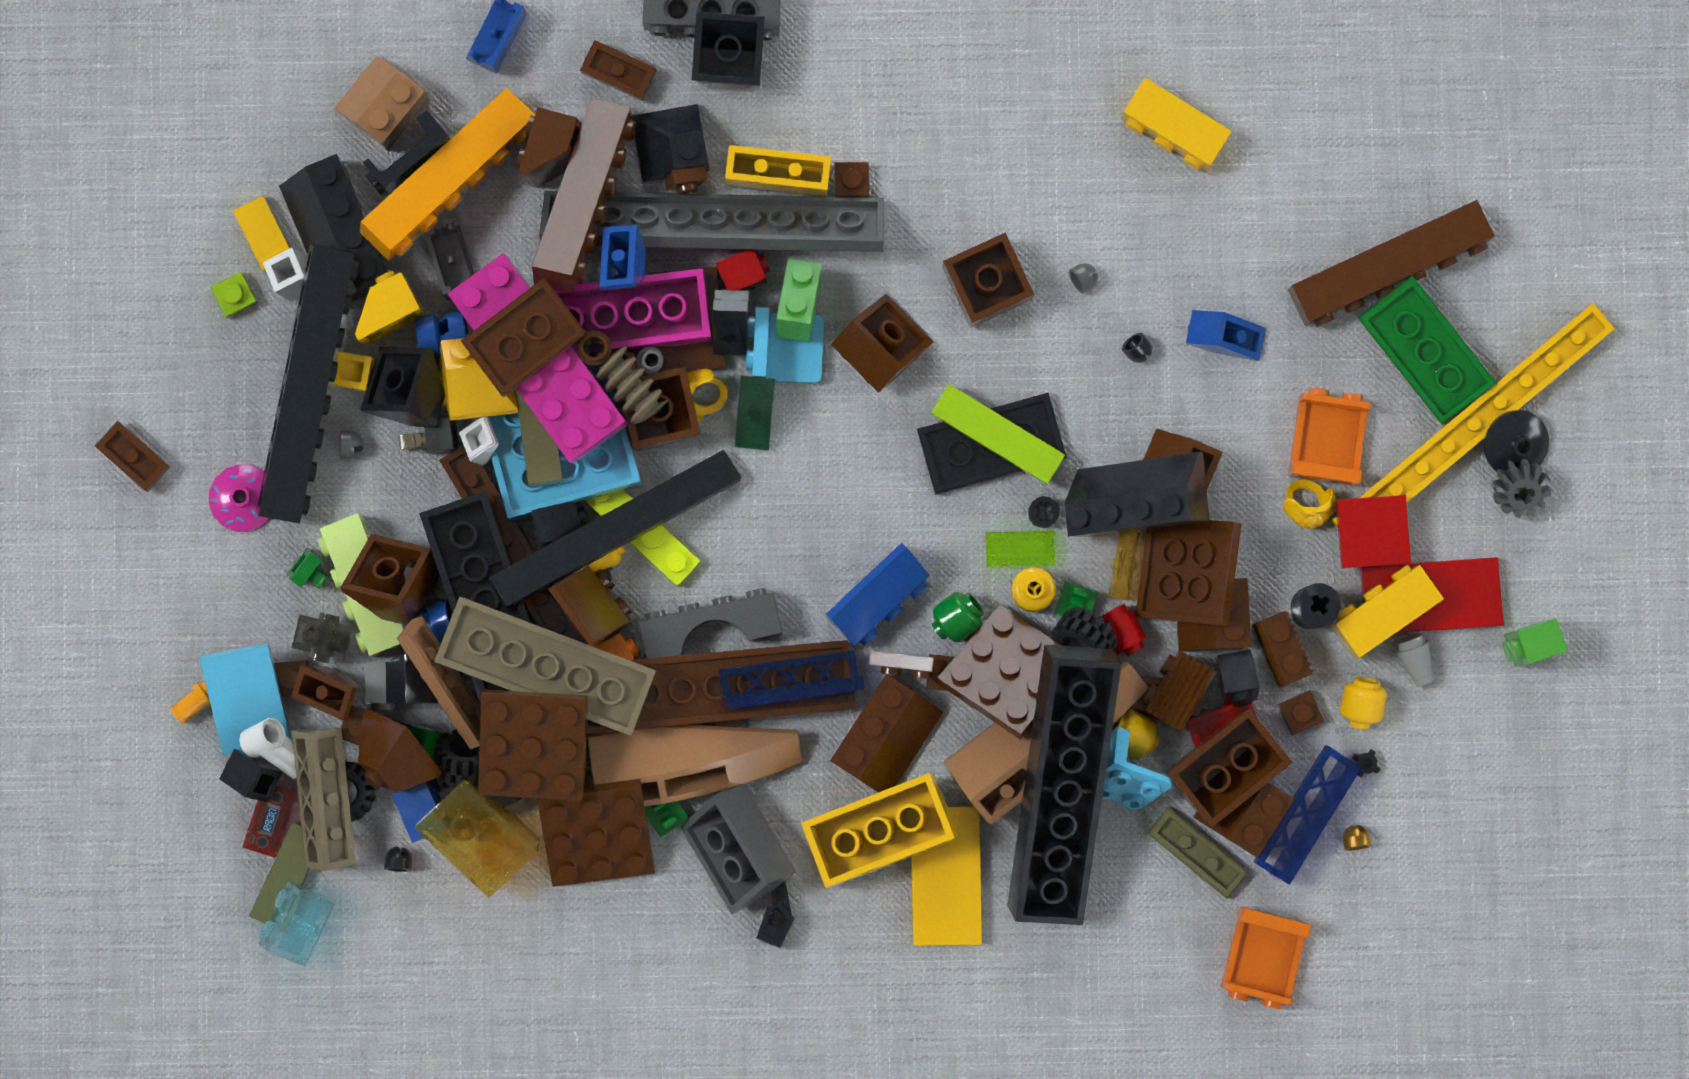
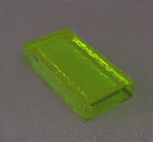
M1054 530L985 533L986 567L1055 565Z

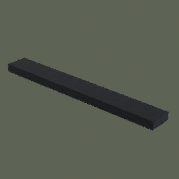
M722 450L490 576L488 582L505 610L735 485L741 481L742 477L725 450Z

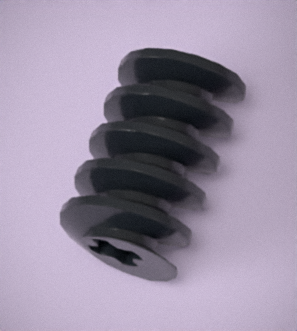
M1314 583L1298 590L1290 603L1293 621L1305 629H1318L1333 623L1341 609L1338 593L1331 586L1324 583ZM1317 600L1320 606L1316 612H1313L1310 607Z

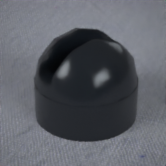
M1136 333L1125 341L1122 351L1133 362L1141 363L1147 360L1145 355L1151 356L1152 345L1143 333Z
M397 846L391 848L385 856L384 870L411 872L412 855L409 850L404 847L400 849Z

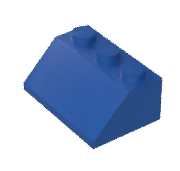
M901 543L826 613V617L854 647L859 642L865 646L879 633L875 627L884 618L890 623L903 610V607L900 605L903 600L909 595L915 599L929 586L925 582L929 574L907 547Z

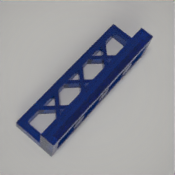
M855 650L718 670L724 711L855 693L865 689L863 675L858 676ZM847 659L850 677L835 679L826 672L834 661ZM827 662L823 669L815 664ZM801 665H809L819 673L813 683L806 684L800 683L792 676ZM793 667L789 674L782 668ZM774 669L784 676L785 680L778 688L768 689L759 680L766 670ZM760 671L756 678L748 674L751 672ZM741 674L751 682L746 692L730 694L728 676ZM823 676L828 679L827 681H820ZM789 681L795 684L792 686H786V684ZM755 686L761 689L757 691H752V689Z
M1325 745L1293 796L1295 800L1258 858L1254 859L1253 863L1269 872L1276 879L1290 885L1362 767L1330 746ZM1331 756L1337 760V763L1325 780L1323 766ZM1318 776L1319 782L1314 783L1315 779ZM1320 787L1318 794L1307 809L1305 795L1310 789ZM1300 805L1301 811L1296 812L1297 808ZM1302 817V820L1289 839L1286 826L1291 819ZM1282 834L1283 841L1277 842ZM1284 846L1283 851L1273 866L1265 862L1272 849Z

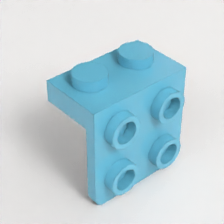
M756 307L755 316H749L748 337H754V350H747L746 371H752L753 380L813 384L820 382L822 377L824 340L823 317L815 315L810 342L776 337L777 313H770V308Z
M1117 727L1111 733L1102 799L1116 801L1128 809H1141L1172 787V779L1127 762L1130 731Z

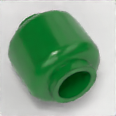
M953 592L934 607L933 616L935 622L932 623V627L941 639L949 638L953 642L960 643L981 627V616L984 615V611L970 593L964 595L961 592Z

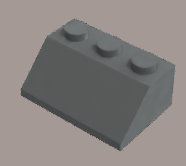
M744 784L716 794L680 826L731 915L778 888L796 873L788 856Z

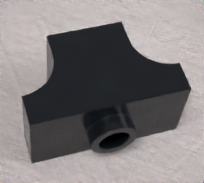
M715 290L713 300V354L747 355L749 291Z

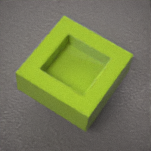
M242 272L211 286L226 318H230L258 304Z

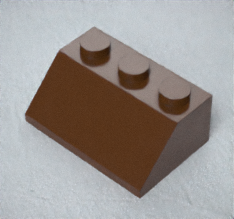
M886 674L830 761L878 793L892 788L901 779L943 714V711Z
M1243 708L1164 771V773L1172 779V783L1182 796L1212 828L1293 762L1250 708Z

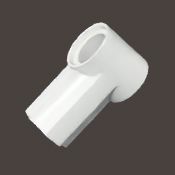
M267 718L242 731L239 741L243 752L247 756L252 758L262 756L292 779L297 778L293 741L286 736L283 725L277 719Z

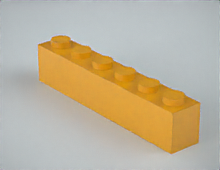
M508 88L503 90L361 221L360 233L387 260H391L396 254L399 256L404 255L414 244L412 239L421 231L424 234L429 232L438 222L437 216L442 211L454 209L463 198L461 194L468 187L474 189L480 185L487 176L485 172L493 164L497 167L500 166L510 156L511 152L509 150L517 142L522 145L528 140L529 136L526 135L527 123L530 116H535V114Z

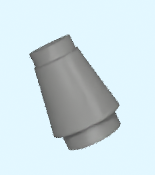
M1422 633L1404 637L1396 642L1398 646L1396 653L1415 682L1416 687L1427 685L1436 680L1429 640H1425Z

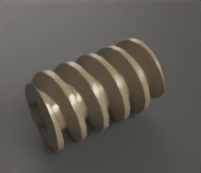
M624 346L599 367L600 370L596 375L597 381L609 379L605 385V391L618 390L613 400L615 403L626 400L622 412L626 414L635 411L630 420L634 425L650 418L669 400L660 403L657 401L662 390L658 389L652 392L648 390L653 383V379L640 380L645 369L643 367L636 370L631 369L636 358L631 357L624 360L622 357L627 350V347Z

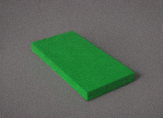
M1413 276L1409 277L1358 317L1359 321L1441 425L1497 384Z

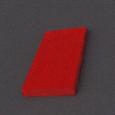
M1498 557L1408 564L1411 569L1421 565L1444 599L1396 633L1504 625ZM1406 565L1360 567L1363 603L1366 601L1363 597L1365 593L1378 584L1383 589L1394 582L1391 575Z

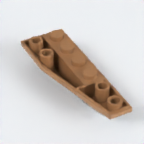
M1128 661L1122 663L1113 724L1149 689L1148 685ZM994 722L944 761V764L969 801L989 825H992L1022 802L1032 727L1020 740Z
M683 725L634 730L632 736L622 732L587 735L594 785L641 779L645 807L689 799L732 788L802 763L797 730Z

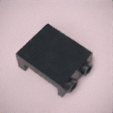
M427 110L416 118L427 134L418 144L383 172L378 171L369 158L363 162L368 168V171L364 173L365 177L381 196L386 192L390 195L450 140L449 136Z

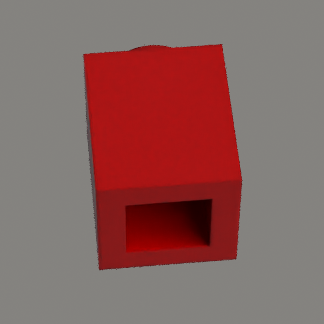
M747 249L715 263L726 290L750 291L766 284L767 278L765 274L770 272L763 253L756 255L754 249Z

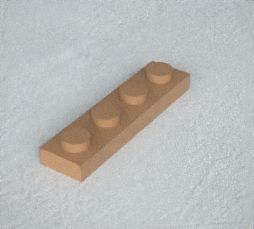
M422 616L412 619L399 634L397 640L468 747L473 749L480 746V703L457 670L434 662L441 644Z

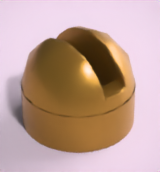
M1350 825L1343 833L1345 851L1361 850L1372 846L1370 835L1362 825Z

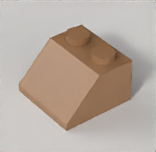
M376 56L334 109L388 151L430 98L425 90L401 71Z

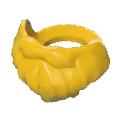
M707 368L687 373L692 394L699 385L705 383H713L719 388V396L713 403L700 405L694 402L698 422L702 421L703 415L719 411L725 405L728 398V390L725 383L720 378L715 377L713 371Z
M1301 479L1292 482L1286 489V501L1283 503V510L1294 523L1302 528L1316 529L1318 526L1324 525L1336 508L1333 488H1328L1324 491L1316 482ZM1299 489L1310 490L1317 496L1319 507H1304L1293 499V493Z

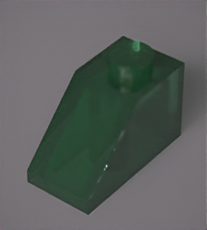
M741 376L735 448L769 451L776 387L775 379Z

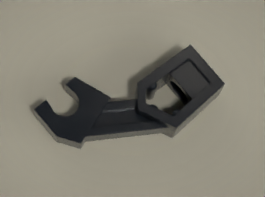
M786 881L770 892L774 905L767 906L756 937L757 940L781 949L795 920L791 913ZM779 909V912L785 915L786 924L783 930L768 924L769 918L773 916L772 911Z

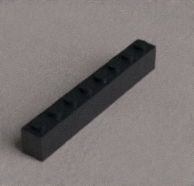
M310 243L256 512L260 517L300 524L301 515L307 516L310 495H306L308 482H314L317 471V462H313L315 448L321 449L324 437V429L319 428L322 415H328L331 403V395H326L329 381H335L338 362L333 361L335 348L341 349L345 328H340L342 314L348 315L352 299V295L347 294L349 280L355 281L359 262L354 260L355 254L351 251Z

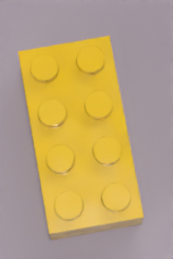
M935 773L922 775L801 823L825 888L837 886L959 838Z

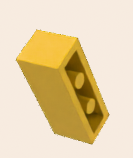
M1144 78L1121 116V119L1126 121L1124 125L1129 130L1138 135H1142L1143 132L1155 139L1153 143L1158 148L1167 153H1171L1172 150L1184 157L1182 161L1187 166L1196 171H1199L1201 168L1208 171L1232 132L1147 78Z
M729 145L725 174L726 186L828 196L831 156Z
M1407 564L1391 575L1394 582L1383 589L1378 584L1363 595L1366 600L1357 608L1351 603L1339 612L1338 621L1332 624L1331 627L1354 659L1362 657L1444 599L1421 565L1411 569Z

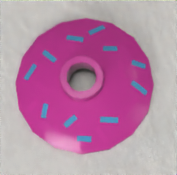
M235 465L226 468L214 479L209 490V506L212 515L222 526L232 531L249 532L260 528L270 519L260 517L256 512L264 471L252 465ZM239 491H244L246 493V500L238 504L235 501V495Z

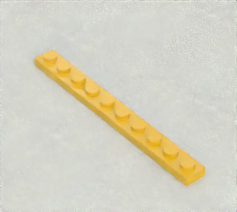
M1594 303L1590 304L1501 378L1496 385L1477 398L1359 498L1406 495V502L1410 501L1483 440L1488 428L1496 418L1506 412L1519 410L1615 329ZM1336 516L1334 519L1331 520V522L1338 529Z

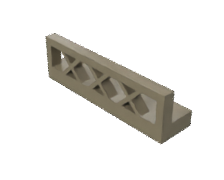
M334 727L316 731L294 730L292 731L306 867L327 871L356 865L342 728Z

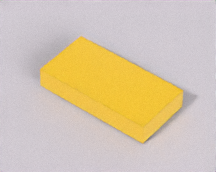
M261 196L233 210V213L262 271L266 272L263 262L290 249V246L265 197Z

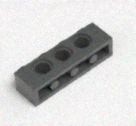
M644 0L643 3L644 31H650V34L653 36L664 37L670 36V32H684L685 37L695 38L696 11L704 12L710 6L718 7L722 11L721 13L737 14L742 8H751L756 13L755 16H765L763 41L772 40V36H779L781 0ZM675 5H683L688 9L686 15L680 19L671 17L669 11Z

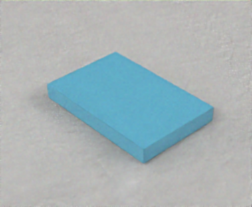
M269 642L200 656V664L223 755L232 754L234 749L242 750L239 741L242 731L267 718L277 719L283 725L286 736L292 739Z

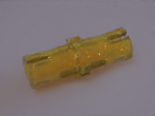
M1137 531L1119 533L1115 559H1111L1110 564L1113 567L1110 591L1108 593L1110 598L1130 600L1133 572L1138 569V563L1135 560L1141 533Z

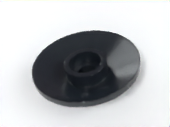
M1513 410L1500 415L1492 422L1484 439L1486 460L1496 472L1497 469L1507 471L1509 469V460L1513 461L1515 466H1519L1523 458L1528 460L1530 465L1535 462L1541 465L1549 447L1548 431L1542 420L1524 410ZM1521 441H1525L1523 450L1519 452L1518 444Z

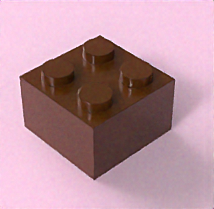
M1006 232L943 261L942 268L970 328L1025 304L1034 297V292Z

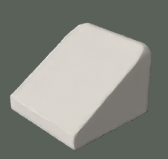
M488 417L479 418L459 432L469 460L479 465L486 464L499 445Z

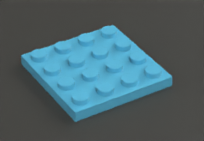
M602 364L586 365L596 377ZM609 379L599 381L603 388H605ZM616 390L607 392V394L610 396L612 400L616 394ZM615 403V405L618 407V409H619L620 412L622 413L621 408H620V404H619V403ZM519 413L488 416L499 443L491 459L509 522L532 516V510L565 502L578 503L642 484L627 429L624 427L575 464L570 463L560 450L564 482L530 488L528 485Z

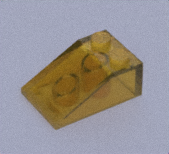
M465 779L414 827L488 898L498 891L539 851L540 838L515 814L488 795H478V788Z

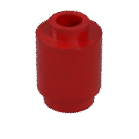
M1125 603L1101 616L1104 618V624L1109 623L1112 626L1110 631L1116 632L1117 637L1115 639L1118 640V644L1115 650L1117 654L1125 652L1128 657L1145 648L1142 641L1148 637L1133 610H1128Z

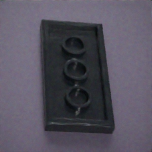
M1049 393L990 408L1065 454L1063 460L1067 458ZM945 422L917 429L935 495L1023 471Z

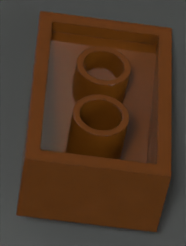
M588 566L553 585L548 590L589 646H597L632 623L628 617L632 610L621 596L616 599L608 590L612 583L601 569L594 572Z

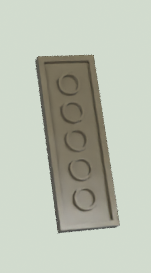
M460 596L434 661L510 691L588 696L587 720L630 736L633 734L656 673L654 669Z

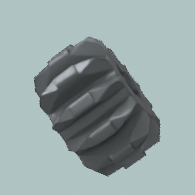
M1523 458L1519 466H1515L1514 462L1509 460V469L1507 471L1497 469V475L1500 479L1492 481L1491 486L1496 491L1492 497L1496 504H1501L1500 508L1506 514L1513 511L1515 517L1520 519L1523 512L1527 510L1529 515L1534 516V507L1545 508L1546 503L1543 498L1551 496V489L1547 486L1550 483V478L1547 473L1542 472L1541 466L1536 462L1530 465L1528 460ZM1521 486H1524V487H1525L1524 489L1518 491V488H1519V487H1521Z

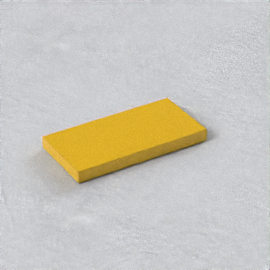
M974 806L948 807L959 838L911 857L913 946L982 945L980 813Z

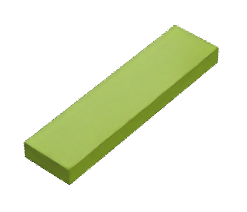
M950 384L947 385L930 413L1048 485L1065 457V454Z

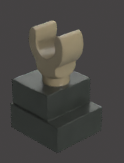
M449 418L438 420L436 427H424L425 433L398 435L399 446L403 451L427 446L428 453L433 455L452 453L459 448L455 421H450Z

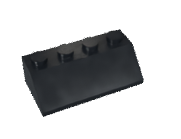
M334 154L304 167L279 185V188L307 255L310 243L347 250L355 254L354 260L359 262L355 281L349 280L347 294L352 295L351 302L367 296L370 287L377 284L375 279L389 271L382 254L360 233V223L366 216L343 161L337 154Z
M1203 452L1077 469L1065 500L1068 537H1092L1210 521Z

